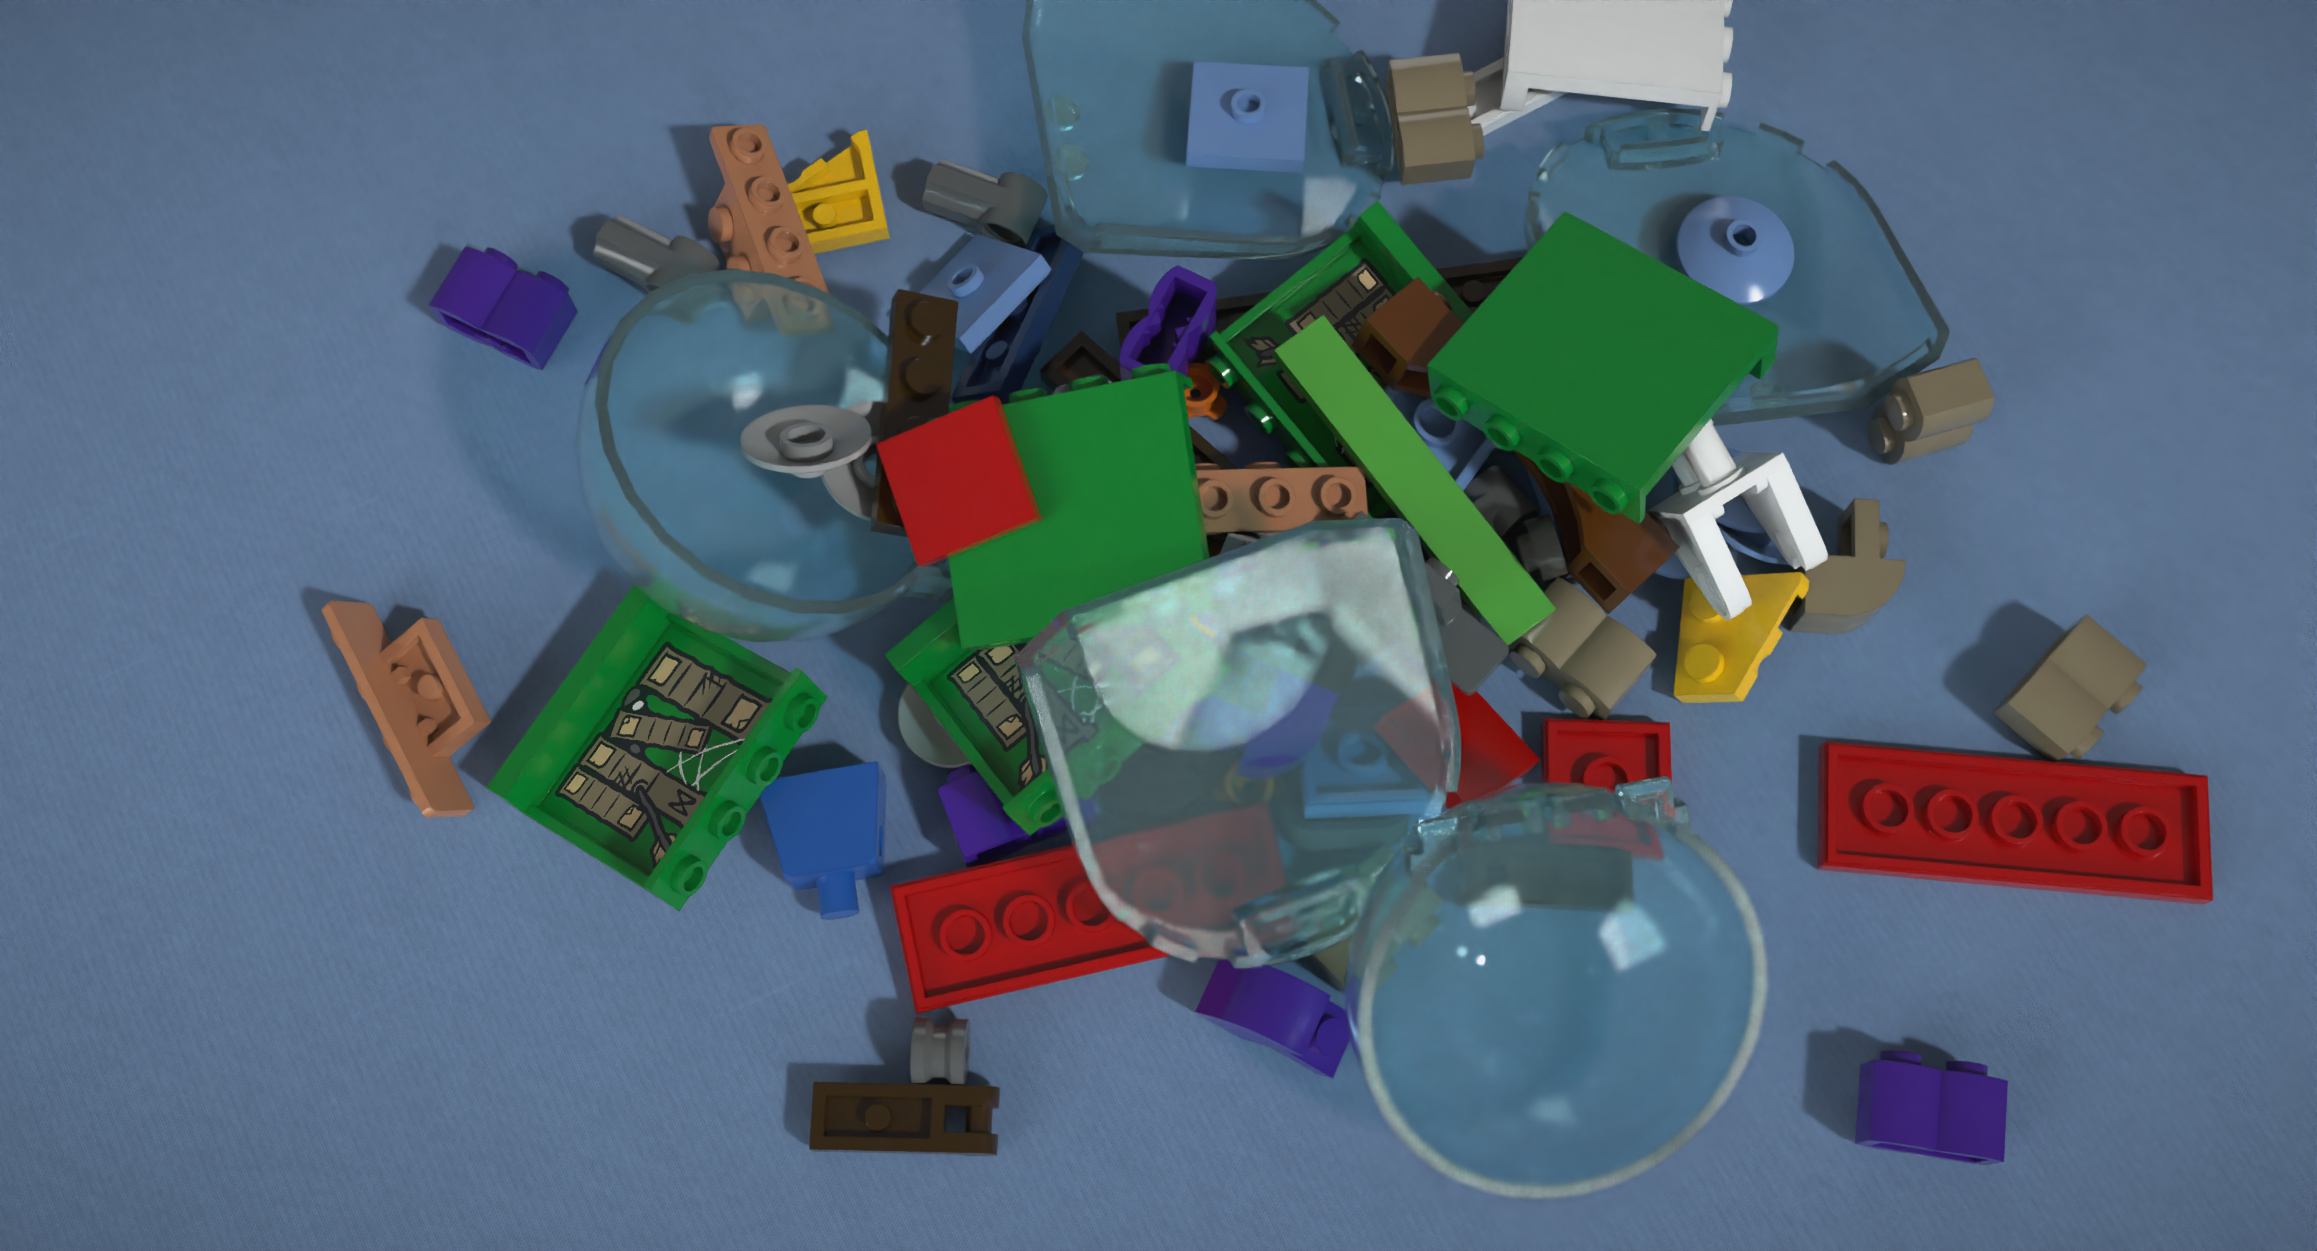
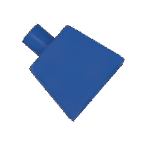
M878 761L776 778L770 785L765 787L759 796L786 880L794 890L817 888L821 919L834 920L857 915L859 913V904L855 881L883 875L887 784L885 774Z

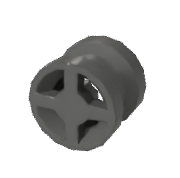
M916 1017L911 1038V1082L913 1084H927L932 1078H946L952 1085H966L970 1061L969 1019H954L949 1025H935L930 1018Z

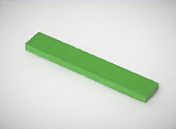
M1324 315L1274 350L1272 357L1355 463L1363 468L1366 477L1428 556L1438 559L1459 579L1456 587L1460 591L1461 598L1486 628L1509 646L1556 610L1555 606Z

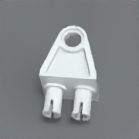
M1712 419L1708 421L1672 464L1682 483L1678 487L1679 492L1648 510L1649 514L1656 516L1667 527L1670 537L1680 547L1675 554L1713 609L1727 621L1744 612V609L1752 605L1750 594L1715 521L1725 513L1723 504L1739 494L1741 495L1782 556L1794 569L1802 566L1807 571L1828 559L1825 544L1784 454L1742 452L1732 458L1714 428Z

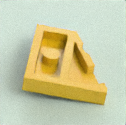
M867 130L858 131L850 137L852 145L827 163L822 158L818 159L804 169L796 181L788 184L814 254L890 239Z
M1802 572L1741 575L1750 594L1752 605L1729 621L1723 619L1713 609L1692 578L1684 579L1674 696L1682 703L1743 702L1758 677L1760 663L1765 657L1771 655L1783 634L1778 627L1796 597L1803 600L1809 590V580Z

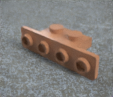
M762 124L713 127L709 134V141L725 184L714 207L709 211L708 227L712 240L715 243H719L727 264L726 275L729 287L734 293H738L745 315L767 313L769 308L772 307L779 328L783 333L833 328L838 321V315L766 127Z
M1258 462L1244 466V469L1220 470V465L1195 464L1206 535L1345 531L1344 529L1361 511L1368 516L1365 472L1361 467L1281 468L1280 463Z
M329 601L322 607L321 611L331 629L332 639L341 650L357 682L358 692L367 702L383 734L384 744L393 754L409 786V793L413 802L427 818L465 816L474 809V804L450 756L488 726L491 720L439 619L421 618L394 642H391L375 608L371 604Z

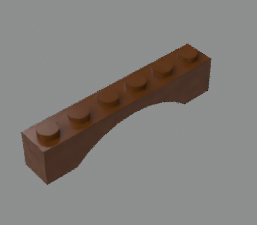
M1417 277L1365 319L1351 346L1393 390L1421 395L1431 399L1427 365L1462 327L1463 323L1453 313L1451 305L1446 298L1439 292L1430 290ZM1513 449V452L1535 478L1551 508L1561 539L1565 570L1607 614H1610L1680 549L1670 537L1667 527L1656 516L1645 512V518L1638 524L1621 513L1618 515L1610 514L1598 507L1589 494L1567 481L1560 483L1550 479L1538 468L1534 461Z

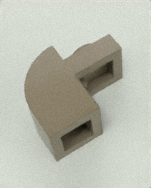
M1854 498L1837 519L1838 555H1828V559L1813 569L1805 571L1800 566L1790 571L1802 572L1809 580V590L1803 600L1796 597L1789 608V631L1819 634H1839L1852 631L1867 623L1898 590L1904 576L1906 560L1883 559L1888 548L1889 530L1886 522H1880L1879 500Z

